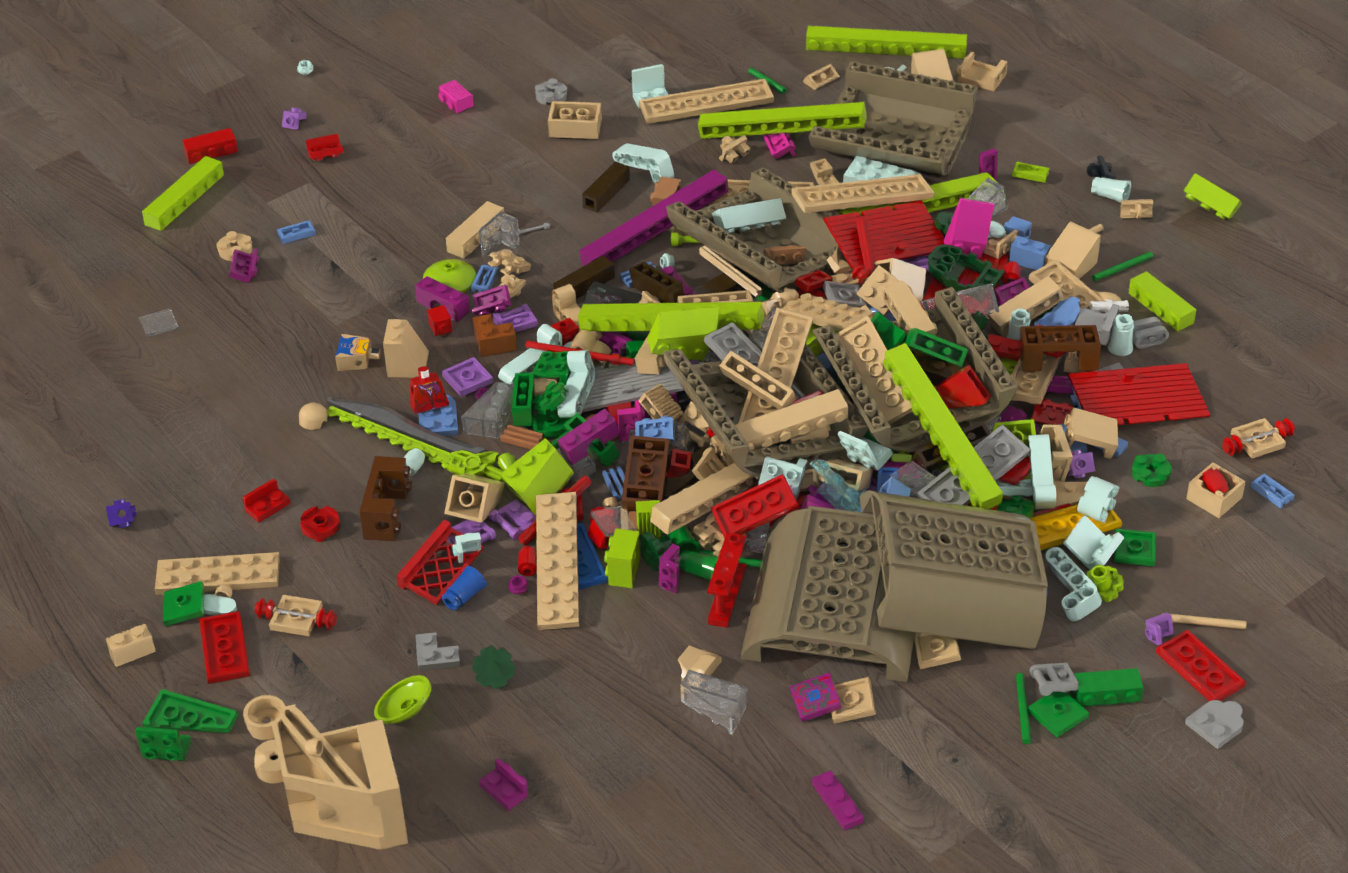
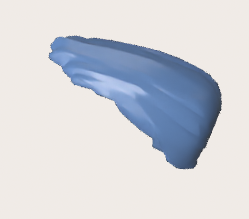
M1070 296L1068 299L1059 301L1051 312L1046 313L1038 321H1035L1034 326L1038 324L1041 326L1074 325L1077 316L1081 312L1080 299Z

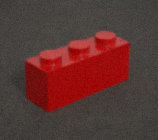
M231 128L182 140L184 153L189 164L197 163L205 156L217 158L238 152L236 138Z

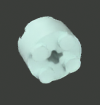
M1092 476L1084 488L1085 493L1079 500L1077 512L1105 523L1109 514L1108 510L1112 511L1116 504V500L1113 498L1116 497L1119 486Z

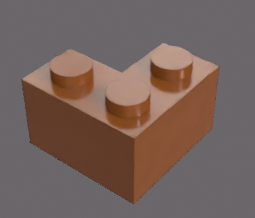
M491 314L473 317L474 335L481 357L517 351L516 333L512 322L494 325Z

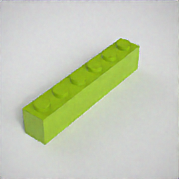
M207 156L202 158L142 211L144 224L162 231L224 176L222 162Z

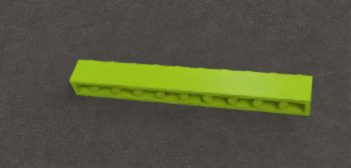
M808 26L806 50L912 56V53L944 49L947 58L964 59L966 57L967 34Z
M865 102L702 113L699 118L698 128L701 139L812 131L814 126L832 130L865 127L867 114Z
M986 172L929 185L935 192L934 198L921 201L930 213L955 207L958 205L960 198L976 201L996 197L998 182ZM909 202L871 205L861 208L854 207L844 210L837 209L836 212L840 215L858 212L862 216L861 211L891 206L895 210L894 205Z
M762 302L583 304L578 314L580 330L651 331L660 310L676 308L691 310L695 309V306L710 308L714 304H719L717 330L732 322L740 330H760L765 317Z
M906 343L885 351L884 368L886 371H890L893 382L896 386L899 385L904 399L910 402L911 409L920 418L923 429L929 432L932 443L940 449L941 457L944 461L947 460L952 474L958 477L962 490L967 491L971 504L974 507L990 509L1001 504L1003 492Z

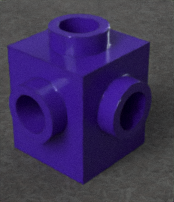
M125 499L113 501L114 505L106 506L110 526L128 527L131 526L130 522L134 521V517H137L135 505L131 506V503L126 502ZM120 510L125 511L124 517L119 516Z

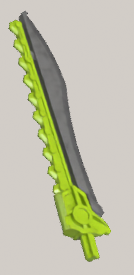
M331 397L327 399L330 405L327 410L329 417L339 416V420L342 423L352 422L354 428L363 427L367 434L377 433V437L380 440L390 439V443L393 446L403 445L405 451L417 448L425 456L429 457L428 460L431 463L441 462V466L453 474H472L485 478L488 476L497 481H503L500 476L503 470L493 466L499 457L498 452H485L482 447H474L434 433L412 422L395 410L382 405L357 400L331 399Z

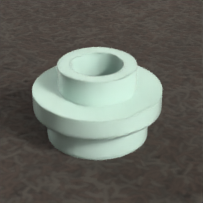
M307 60L299 62L297 67L298 72L303 75L310 74L314 69L311 62Z
M664 253L660 258V266L662 268L669 266L674 268L673 255Z

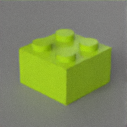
M615 528L614 535L609 538L610 549L605 552L604 562L607 563L605 576L608 577V583L611 586L633 588L641 559L639 531Z

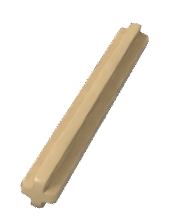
M706 246L700 247L699 254L743 288L750 290L752 295L758 297L762 294L760 286Z

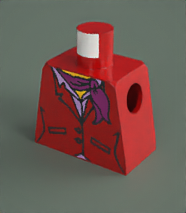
M427 366L418 368L419 376L410 379V407L413 412L417 414L448 406L449 401L438 375L434 372L430 373Z

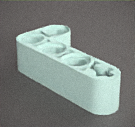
M624 144L612 154L616 162L630 167L650 170L654 183L659 182L661 176L674 177L670 157L664 150Z
M543 324L538 329L537 342L562 346V334L548 324ZM529 348L502 367L498 378L514 388L515 373H532L542 352L547 351Z
M588 350L569 351L567 354V363L571 373L565 385L568 388V392L565 391L564 393L566 398L557 407L560 418H572L576 413L581 415L596 376Z
M1049 434L1029 435L1028 443L1029 449H1031L1029 455L1035 509H1052L1056 505V487L1053 483Z
M1053 547L1046 552V559L1051 571L1071 592L1061 601L1064 612L1070 621H1078L1101 605L1102 600L1097 587L1061 548Z

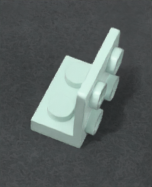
M663 64L632 70L633 98L638 108H640L639 100L668 95L664 84Z
M842 431L838 433L841 440L840 443L848 452L847 456L853 462L858 461L867 468L871 467L879 471L893 455L891 449L862 437L860 440Z
M766 456L758 485L784 474L788 484H793L797 500L807 460L800 458L797 464Z
M1083 516L1065 539L1064 545L1089 570H1092L1095 566L1106 564L1124 537L1119 532L1112 536L1110 534L1105 536L1086 516Z

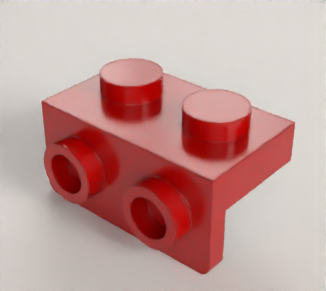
M337 133L305 140L308 156L310 159H314V161L323 160L325 156L338 157L340 153H344Z
M989 335L987 341L998 357L1019 361V340Z

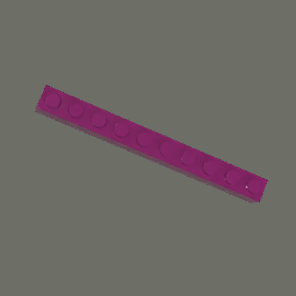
M715 169L580 249L581 264L585 266L601 256L606 257L611 262L616 261L673 226L668 217L666 206L679 201L694 211L700 210L729 192L728 179Z

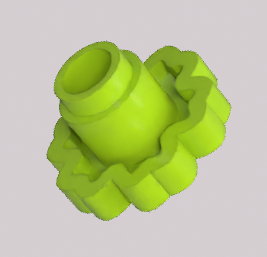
M1098 565L1087 572V577L1096 585L1102 601L1111 602L1113 599L1118 598V592L1124 589L1123 577L1118 574L1116 568Z

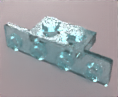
M822 459L811 461L810 465L825 479L817 491L835 509L853 511L856 508L859 512H862L858 492L853 487L848 486L841 475L834 473L826 461Z

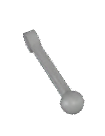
M544 223L541 226L524 230L517 229L515 234L520 236L522 233L539 229L548 230L550 224Z

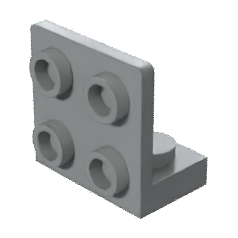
M1112 304L1111 309L1106 310L1105 314L1082 308L1075 325H1096L1101 345L1107 346L1120 305Z

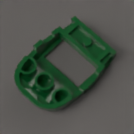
M939 245L928 257V269L938 282L947 288L953 287L958 294L984 301L987 300V297L998 282L1002 280L1005 272L1002 269L999 271L992 268V263L987 260L985 262L979 260L977 254L972 252L970 254L963 253L962 248L953 245ZM966 268L980 274L973 285L967 284L966 286L958 283V278Z

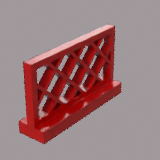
M444 519L398 573L397 586L403 590L408 588L438 606L442 601V595L446 593V590L461 575L465 567L470 566L484 550V546L481 545V550L474 551V553H463L464 565L453 568L452 561H457L458 556L450 555L449 549H452L453 544H448V539L451 535L459 536L464 534L452 528L451 523ZM447 550L448 557L436 558L438 551ZM449 562L451 569L439 570L438 563ZM435 564L436 571H424L426 565ZM452 574L450 581L441 582L440 575ZM438 576L439 583L427 585L426 577ZM423 578L425 585L415 586L412 582L415 579ZM440 588L441 593L434 597L429 594L428 589Z

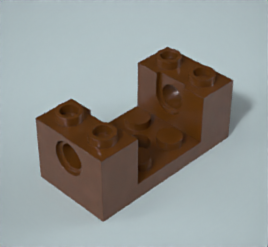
M1096 325L1020 326L1019 354L1023 372L1033 373L1042 371L1043 352L1054 353L1056 351L1076 352V356L1079 357L1080 371L1090 372L1099 370L1101 343Z
M631 435L622 493V509H627L628 513L629 511H636V501H663L665 475L668 473L670 439ZM649 469L651 472L649 474H643L641 473V470Z
M375 456L359 511L364 540L395 541L397 534H400L401 522H398L399 508H396L395 499H406L408 492H411L412 480H409L410 466H407L406 458Z

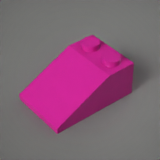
M960 198L945 236L944 244L962 248L963 253L970 254L972 252L978 255L977 258H981L987 244L994 203Z

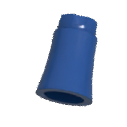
M466 566L461 575L441 598L449 609L456 611L487 586L486 580L478 570L471 566Z

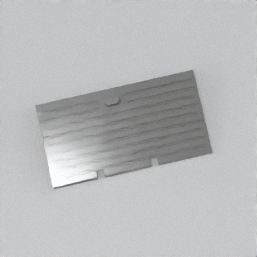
M636 361L634 366L609 364V368H604V365L594 367L596 373L595 381L582 412L639 400L645 392L659 384H662V387L667 389L669 394L684 391V389L674 377L667 364L663 367L660 374H638Z

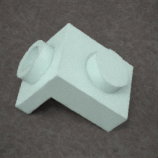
M479 532L455 536V544L452 545L454 557L458 556L459 563H463V553L481 550Z

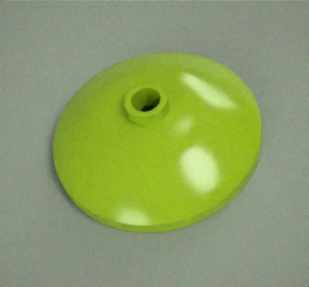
M444 259L428 267L424 272L423 278L428 276L461 293H465L471 289L476 278V271L465 261Z
M416 675L403 679L393 685L378 700L374 709L375 718L383 720V724H397L414 717L429 699L431 693L430 681L425 676Z

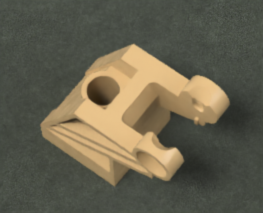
M271 695L259 696L247 703L244 708L243 717L251 736L260 740H268L259 745L255 750L256 774L258 778L267 783L284 782L294 832L380 850L408 844L400 788L383 720L319 733L306 716L296 708L295 704L285 706L282 700ZM265 719L271 720L269 723H262ZM309 739H322L323 752L320 757L310 756L306 753L304 746ZM273 755L278 756L276 760L270 759V757Z

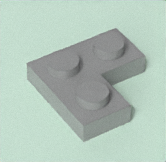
M436 632L416 634L418 671L460 667L458 646L438 648Z

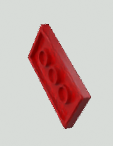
M781 474L711 507V510L725 539L727 532L742 535L800 507L784 474Z
M240 611L200 618L208 684L250 676Z
M1188 629L1156 647V653L1208 701H1222L1246 685V681Z

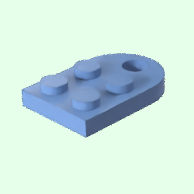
M446 394L449 401L448 406L419 413L420 426L442 436L459 435L456 402L451 396Z

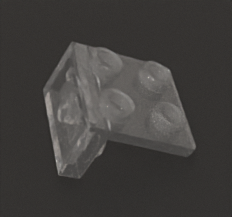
M500 211L479 229L481 255L484 258L501 244L515 250L520 246L518 220Z

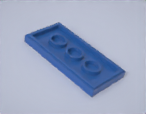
M577 524L578 583L580 590L608 582V577L605 576V570L587 535L584 524Z

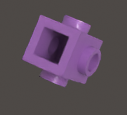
M1071 451L1073 458L1067 476L1074 475V479L1086 477L1085 473L1095 471L1092 452Z

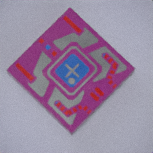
M830 673L790 686L801 722L842 708Z

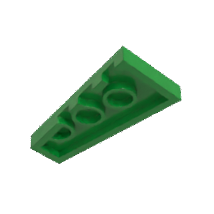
M161 689L142 725L146 728L229 733L239 715L235 710Z

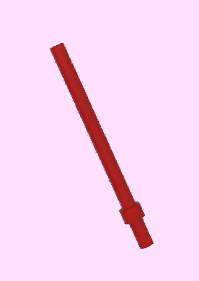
M529 340L526 341L525 345L526 348L551 352L581 351V349ZM589 351L591 359L611 362V364L618 366L619 364L634 366L635 359L621 357V354L613 353L610 355Z

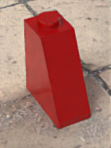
M970 365L934 386L948 409L984 405L991 397Z

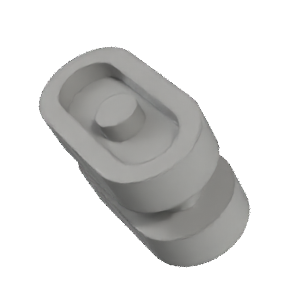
M1149 317L1133 322V343L1137 348L1142 349L1160 345L1169 338V332L1157 317Z

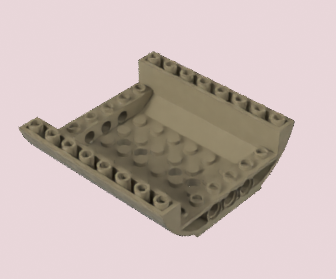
M850 61L845 70V87L835 104L865 102L867 114L865 127L832 130L814 126L809 135L811 147L948 176L966 139L973 115L978 86Z
M764 167L751 173L749 190L703 209L694 211L679 201L666 206L668 217L675 227L776 292L783 293L784 288L799 290L800 287L795 285L796 278L818 270L823 271L829 276L836 274L827 262V259L834 254L836 247L839 246L823 218L840 214L834 210L804 213L791 194L792 188L796 187ZM781 198L786 219L782 220L781 224L770 227V224L761 229L751 227L748 231L740 232V230H734L735 232L730 234L723 230V228L715 225L712 213L720 208ZM797 245L798 247H806L804 262L796 264L778 265L775 261L763 255L764 248L774 246Z
M950 287L935 292V308L927 311L929 319L937 326L938 333H936V336L968 349L962 367L970 365L991 395L984 405L949 408V411L962 430L981 421L987 424L1006 408L1018 387L954 288ZM896 320L892 321L894 325L902 329ZM831 325L813 330L814 335L876 441L889 449L908 451V453L932 444L929 432L923 429L920 418L913 411L889 425Z
M805 344L793 384L805 396L819 390L826 394L839 389L848 405V418L841 422L830 424L829 437L825 439L798 441L795 444H791L787 440L751 451L749 450L750 446L735 426L739 423L749 390L722 373L719 367L722 360L691 365L681 349L663 352L668 368L732 460L743 472L755 476L757 480L760 479L766 456L797 464L801 458L807 460L805 470L813 469V464H818L819 468L822 469L824 468L825 461L839 459L847 453L840 443L839 431L861 440L869 429L857 409L807 344Z
M871 490L860 495L862 513H869L874 516L886 593L877 609L879 627L1028 649L1036 648L1045 617L1048 583L1035 521H1031L1027 516Z
M809 506L807 509L787 513L773 523L768 531L740 659L761 662L764 647L883 663L887 664V680L907 682L915 632L879 627L877 609L886 593L873 514ZM847 543L848 545L845 547H841L838 544ZM841 558L845 561L842 563H838L835 560ZM835 590L839 593L837 595H831L828 592ZM827 607H834L836 610L830 612L825 609Z

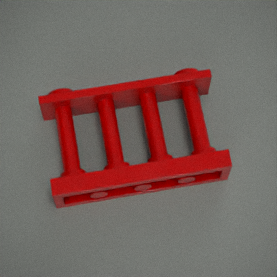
M726 533L707 590V594L715 595L708 616L709 625L728 628L747 570V564L739 562L747 539L746 535Z

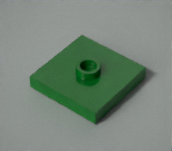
M1115 529V534L1119 532L1124 537L1114 551L1115 563L1155 566L1156 532Z
M202 581L164 592L163 623L165 626L204 615V584Z
M1060 691L1052 692L1050 695L1044 696L1028 706V712L1056 738L1089 718V712L1069 694Z

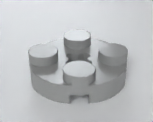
M555 78L535 86L536 100L541 104L547 105L546 102L551 103L552 101L564 102L567 99L566 85L558 82Z

